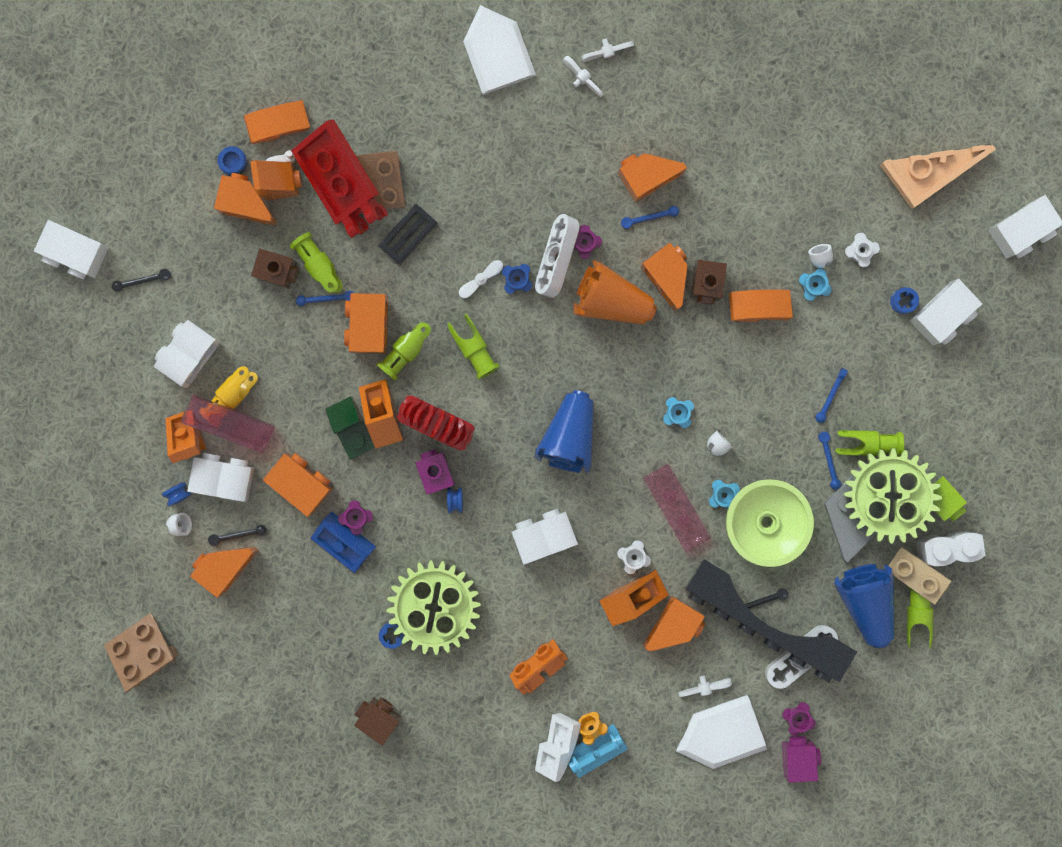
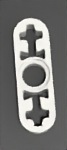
M559 215L553 223L535 283L537 293L549 298L557 296L562 288L579 232L578 220L568 215Z
M818 625L805 635L807 637H816L820 632L824 634L830 633V636L838 640L837 633L826 625ZM785 651L767 666L765 676L773 687L782 689L789 686L812 666L806 663L803 668L788 659L789 663L797 670L793 673L789 668L783 673L785 677L783 681L779 679L773 681L772 678L775 676L773 670L775 668L783 670L788 666L783 661L789 658L791 653Z

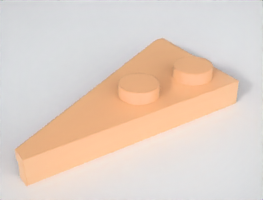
M979 145L962 150H947L923 156L915 155L904 159L885 160L880 166L909 207L913 209L995 151L996 148L993 145Z

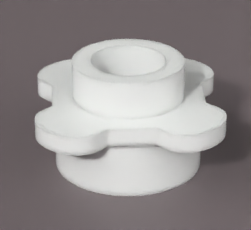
M858 233L854 236L855 241L845 249V255L858 262L859 266L867 267L870 264L871 257L879 252L880 247L878 243L868 240L864 233ZM861 247L865 249L863 253L860 252Z
M636 540L631 546L627 548L621 547L617 552V556L623 560L625 564L624 570L628 574L635 573L636 569L643 566L648 567L651 563V558L645 554L643 550L644 544L641 541ZM633 554L637 556L635 560L631 558Z

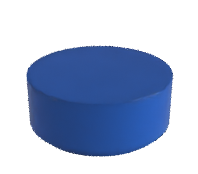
M226 147L218 155L219 168L229 176L232 173L242 174L247 168V157L238 147Z

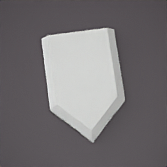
M480 5L463 42L482 94L485 95L536 76L517 22Z
M748 695L694 713L676 752L714 769L767 750Z

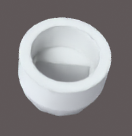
M829 244L814 246L808 252L812 264L817 268H824L825 265L829 266L833 260V252Z
M718 431L712 434L707 441L708 450H712L711 453L716 456H722L732 448V445Z
M178 513L168 518L166 526H168V532L171 535L177 537L185 536L192 530V521L188 514Z

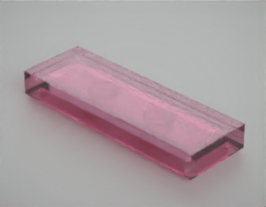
M192 394L181 419L183 424L264 453L275 429L274 425L194 394Z
M669 464L643 477L685 552L711 539Z

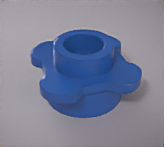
M527 264L514 267L505 266L503 268L502 274L506 278L504 289L507 293L513 294L518 290H523L524 292L531 290L532 282L529 281L528 275L530 267ZM516 276H519V277H520V280H519V281H515L514 278H515Z

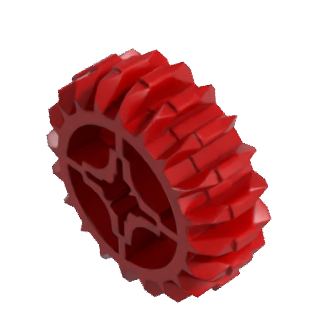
M412 395L406 396L404 402L399 407L397 415L398 421L459 451L465 450L467 445L470 444L475 430L473 424Z

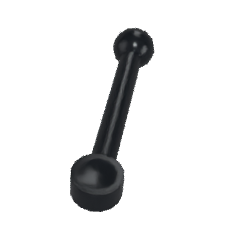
M162 269L159 274L126 282L115 281L112 284V289L115 292H120L125 287L158 279L166 281L170 279L171 273L167 269Z
M258 525L255 529L221 536L212 534L208 537V543L215 546L220 541L254 534L263 536L266 534L267 528L264 525Z
M780 588L775 594L746 603L745 605L748 608H752L775 599L784 600L788 597V591Z

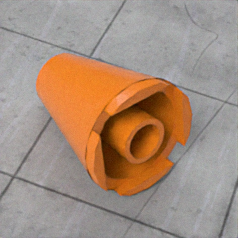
M594 260L592 262L594 268L588 266L576 294L580 295L581 300L579 305L574 303L573 313L575 315L644 325L647 320L651 321L657 308L654 305L653 297L601 262Z

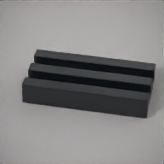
M415 204L378 246L396 263L401 265L438 223L418 204ZM418 212L421 215L420 218L390 249L388 247L389 243ZM425 220L428 221L429 223L425 226V228L398 256L396 254L397 251L406 243V241L415 233V231L424 223Z

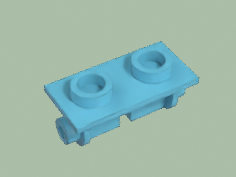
M612 724L608 727V732L605 735H600L595 739L594 744L586 745L584 742L576 745L569 765L573 773H576L577 777L580 778L628 750L615 725Z

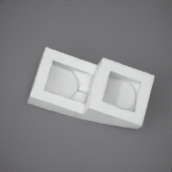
M562 713L552 714L548 741L539 744L535 771L555 782L560 781L573 754L581 723Z

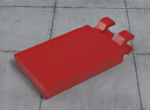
M334 119L324 122L291 150L335 225L343 223L347 234L351 238L369 229L367 222L372 224L376 220L380 221L388 215L386 209L374 200L379 193ZM361 213L364 214L366 221L363 218L359 217Z

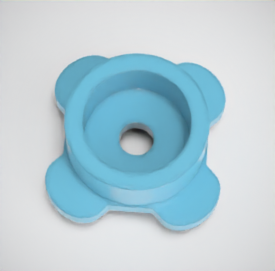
M817 269L812 274L804 273L800 276L799 283L803 285L805 291L804 298L806 300L812 301L817 296H828L831 293V286H829L825 270ZM814 282L818 284L817 287H813Z
M675 397L667 399V412L663 416L664 423L667 425L678 424L682 428L689 427L691 424L689 418L691 411L694 409V404L690 400L685 402L677 401ZM677 410L681 411L680 415H676Z
M715 480L712 483L713 494L709 498V504L714 508L721 506L726 507L728 510L732 499L740 491L739 485L736 483L725 484L721 480ZM725 492L727 494V497L723 498L722 493Z

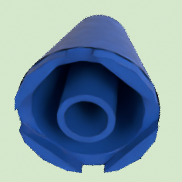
M574 390L572 394H566L536 449L534 457L538 461L542 462L544 457L550 460L549 466L574 473H580L581 468H584L585 472L589 473L592 466L594 401L589 398L590 395L588 393Z
M868 564L845 571V577L841 580L837 576L834 582L836 590L866 644L874 648L888 646L890 641L894 639V575L892 568L884 565V569H877L876 564Z

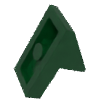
M351 396L325 409L332 431L338 435L350 460L375 448L368 429Z

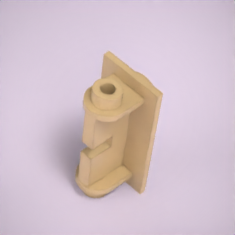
M903 547L899 549L889 564L893 575L934 605L946 592L951 583V580Z

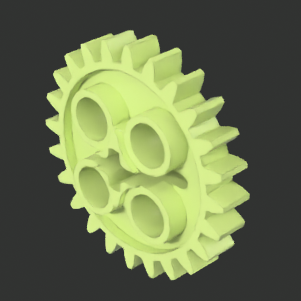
M895 448L890 450L888 457H886L883 450L878 451V459H875L872 454H868V464L862 461L857 462L861 469L860 472L850 470V474L855 478L854 481H845V484L852 488L850 492L843 493V496L851 498V502L845 504L844 507L854 509L849 519L858 518L860 521L857 523L856 528L860 529L866 526L865 536L867 537L872 535L873 532H877L876 541L879 542L883 539L884 535H887L888 542L893 544L895 536L898 535L899 540L904 543L906 542L907 533L916 539L917 533L915 529L918 528L926 532L927 528L924 521L935 522L930 512L940 511V508L933 505L934 500L942 499V496L933 494V490L939 488L940 484H931L930 481L935 477L936 473L926 474L925 470L929 464L917 465L918 455L908 460V451L906 450L901 453L900 457H897ZM891 470L895 471L893 491L899 494V499L893 501V522L889 521L890 499L885 498V493L891 490ZM873 473L883 475L885 483L881 489H875L871 486L870 477ZM903 474H910L914 478L915 483L912 489L905 490L901 487L900 478ZM873 502H879L883 505L884 514L882 517L874 518L870 515L869 507ZM904 503H909L914 508V514L908 520L902 518L899 513L900 506Z
M430 560L428 569H424L423 565L418 563V572L416 573L411 568H407L409 575L407 579L399 575L398 579L402 583L401 587L392 585L391 588L397 595L387 598L390 602L395 603L394 607L387 609L388 613L395 614V617L389 621V624L398 623L399 627L394 631V635L403 632L405 636L401 643L404 644L409 640L413 641L411 650L414 651L418 645H422L423 654H426L428 648L433 647L435 655H438L439 647L443 646L448 653L450 652V643L453 642L458 648L460 647L458 639L460 636L469 639V635L465 631L467 628L476 629V626L470 621L471 618L476 619L480 617L479 614L473 612V608L481 606L480 602L472 601V598L478 594V591L468 590L473 581H462L465 576L464 571L455 575V565H452L449 570H445L444 561L440 563L439 568H435L433 561ZM425 582L430 586L431 592L428 597L419 598L415 595L414 587L417 583ZM440 582L441 588L438 605L442 607V610L435 612L432 631L428 633L426 628L430 610L425 608V605L431 604L435 584ZM447 588H454L459 593L458 600L453 604L446 603L442 598V594ZM420 611L424 614L425 621L421 626L415 627L409 623L408 616L411 612ZM443 616H447L453 621V627L448 632H442L436 626L438 619Z

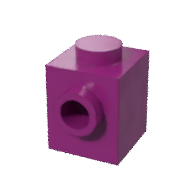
M436 449L420 454L421 460L415 462L427 495L456 485L444 452L438 454Z
M805 736L789 737V741L782 742L783 770L786 780L789 783L818 781L817 766H821L820 749L816 748L811 740H807Z

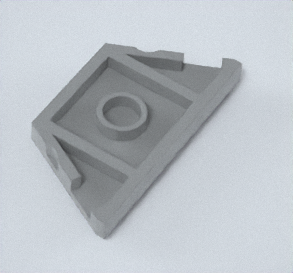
M890 471L891 490L885 493V498L890 499L889 520L894 516L893 501L899 499V494L893 491L895 472ZM873 473L870 477V484L875 489H881L884 486L885 479L880 473ZM851 475L846 481H854L855 478ZM902 475L900 478L901 487L905 490L913 488L914 478ZM844 482L824 502V506L830 518L834 536L838 541L842 559L848 563L877 532H873L872 535L867 537L865 536L867 527L864 526L857 529L856 525L860 520L858 518L849 519L854 509L844 507L845 504L851 502V498L843 496V493L850 492L852 488ZM873 502L869 507V513L874 518H880L884 514V507L879 502Z

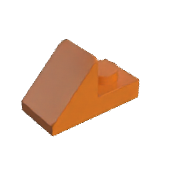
M193 409L165 418L167 453L172 463L189 459L200 454V451L207 449Z

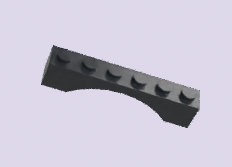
M705 559L701 561L685 588L690 592L688 598L701 606L705 602L714 606V614L726 621L730 617L740 622L739 629L752 637L755 632L765 637L766 639L763 642L765 645L779 652L780 648L791 653L788 659L803 668L806 663L816 668L814 674L828 683L832 679L840 682L857 654V651L829 635L816 637L795 636L767 625L756 617L743 603L734 588L730 575Z

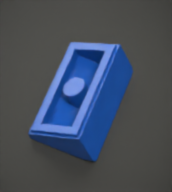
M330 512L322 520L310 538L354 574L376 548L373 543L361 534L355 535L347 525H341L338 521V516L333 512Z

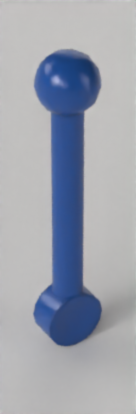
M671 206L668 210L633 219L625 217L622 219L621 225L623 228L629 229L633 224L669 215L676 217L679 214V208Z
M346 291L345 294L317 297L299 295L296 298V304L304 306L306 303L350 301V293L354 292Z
M841 368L821 412L815 416L818 423L826 421V413L848 370Z
M821 432L818 435V439L823 443L832 479L830 486L833 490H838L841 487V481L837 479L828 444L830 435L828 432Z

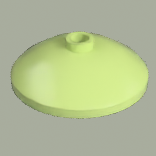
M759 480L745 486L735 495L727 510L726 530L732 546L743 558L760 566L776 567L793 561L806 549L813 534L814 518L809 502L797 488L783 481ZM768 516L771 519V525L763 527L761 521L764 517Z

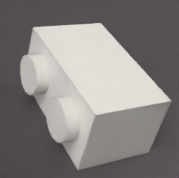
M1044 195L1007 217L988 231L1006 259L1014 255L1019 259L1034 250L1031 246L1038 240L1044 243L1056 236L1057 232L1055 229L1062 226V220L1047 196Z
M48 220L34 252L43 255L41 261L56 268L59 267L60 263L68 266L69 270L67 273L84 280L86 275L93 278L96 277L109 247Z
M956 279L946 285L909 321L932 345L940 343L945 345L957 335L955 331L957 327L962 323L967 325L978 315L975 310L982 303L960 279Z

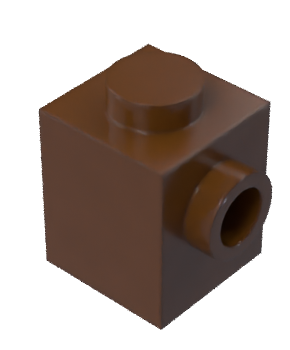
M259 248L251 276L257 280L289 289L290 284H295L298 278L299 267H296L297 261L293 258Z
M698 260L695 263L691 297L697 298V303L714 305L715 300L719 301L722 299L727 263Z
M373 697L370 703L364 701L355 713V716L359 719L354 726L383 746L402 716L393 711L394 706L386 699L380 698L377 700Z

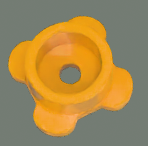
M597 712L585 714L578 721L581 723L579 734L583 736V742L586 745L594 744L596 738L608 732V726L599 720L600 716Z

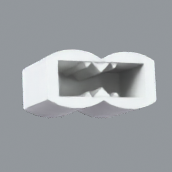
M189 320L176 326L172 332V342L168 347L163 346L157 352L154 365L157 370L184 388H188L204 364L220 344L217 339Z
M203 453L202 458L194 457L188 492L243 502L249 500L254 468L248 467V461L231 458L230 463L220 462L219 455Z
M557 508L543 513V520L533 523L530 518L515 524L516 530L511 532L523 564L578 545L566 512L560 513Z
M956 531L945 537L928 535L915 541L918 558L932 566H946L956 560L974 562L986 556L983 535L977 533Z

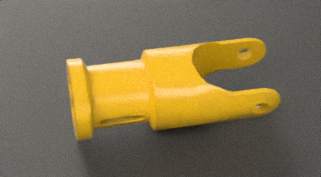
M245 366L239 367L215 391L216 396L205 408L201 407L199 409V413L214 426L219 427L221 425L220 420L231 408L235 409L258 381L257 374L249 372Z

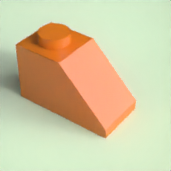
M645 153L639 157L633 154L621 162L622 167L619 168L618 175L636 203L684 174L687 167L684 163Z
M250 161L254 190L265 201L299 196L298 188L303 187L300 170H295L291 162Z
M232 173L231 177L221 176L214 206L217 212L268 225H276L277 220L263 198L254 190V185L248 181L249 177L237 173Z
M668 243L643 262L641 269L675 312L683 304L688 265L685 262L687 257L679 246L673 247L671 243Z
M384 379L359 387L365 425L375 448L402 441L403 436L400 422L397 419L396 409L387 380Z
M247 547L214 551L207 555L203 553L192 565L195 570L190 577L218 598L224 595L258 552V549Z
M654 570L614 590L599 601L613 627L636 619L669 594L657 571Z
M672 596L643 643V646L648 651H654L690 642L693 636L697 638L705 626V622H703L705 616Z

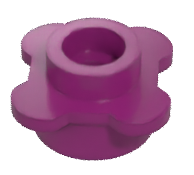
M581 225L574 249L579 252L580 258L588 259L591 256V252L601 246L602 239L600 236H595L588 225ZM585 239L588 243L584 245L582 243V240Z
M354 500L349 502V508L339 515L338 521L341 525H347L353 534L359 535L363 532L364 525L372 521L373 514L369 510H364L360 503ZM358 515V520H353V516Z
M800 702L797 707L792 709L786 708L782 713V717L788 722V731L791 735L797 736L802 732L812 730L816 725V721L809 713L810 707L805 702ZM798 716L802 718L799 722L796 720Z

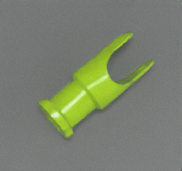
M307 232L295 239L289 247L292 251L296 250L305 263L304 267L310 276L317 282H320L327 292L339 293L343 289V284L336 274L332 261L325 252L319 250L312 240L313 235Z
M464 314V318L473 332V338L463 339L458 336L450 323H447V326L465 359H469L477 372L476 377L480 380L498 370L500 366L498 363H494L486 350L488 346L470 317Z
M421 322L412 331L400 336L392 345L393 350L382 362L378 361L376 365L396 381L398 373L408 362L412 363L419 355L424 340L431 332L429 324ZM398 357H400V358L397 360V362H396L392 367H390V366L394 363V361H395Z
M839 430L837 432L841 437H852L861 440L860 445L853 449L836 448L835 452L840 455L867 456L872 454L876 457L879 450L889 454L890 450L895 448L897 457H900L904 451L903 432H897L896 434H879L878 431Z
M907 586L910 589V606L907 607L906 624L908 647L910 648L912 627L915 624L921 623L929 629V649H931L934 609L931 607L929 600Z

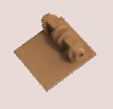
M388 151L356 155L379 193L374 200L385 209L405 207L398 152Z
M149 613L104 645L125 692L138 687L141 682L152 677L154 673L161 671V668L170 662H174L175 657L178 655L174 646H168L152 613Z

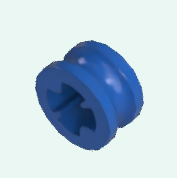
M904 287L892 294L890 304L895 312L907 314L917 308L919 296L914 289ZM901 293H903V296H910L909 308H906V305H899Z
M185 482L161 494L163 498L168 499V507L176 505L192 495L191 492L185 490Z
M458 487L456 491L447 488L448 514H452L454 510L463 513L462 487Z
M388 622L380 629L379 640L384 647L394 649L402 644L401 642L405 634L403 632L400 633L395 643H390L391 639L387 641L384 635L388 633V628L394 627L395 631L399 627L398 623L389 624Z

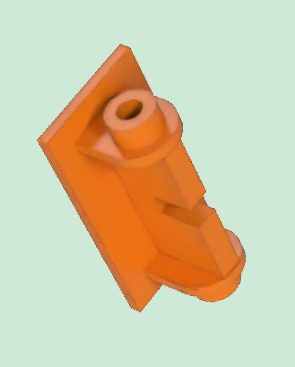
M552 639L548 644L541 645L526 662L519 663L509 676L515 688L519 689L523 695L527 692L531 694L532 691L546 681L540 674L543 670L551 677L566 665L565 661L569 658Z

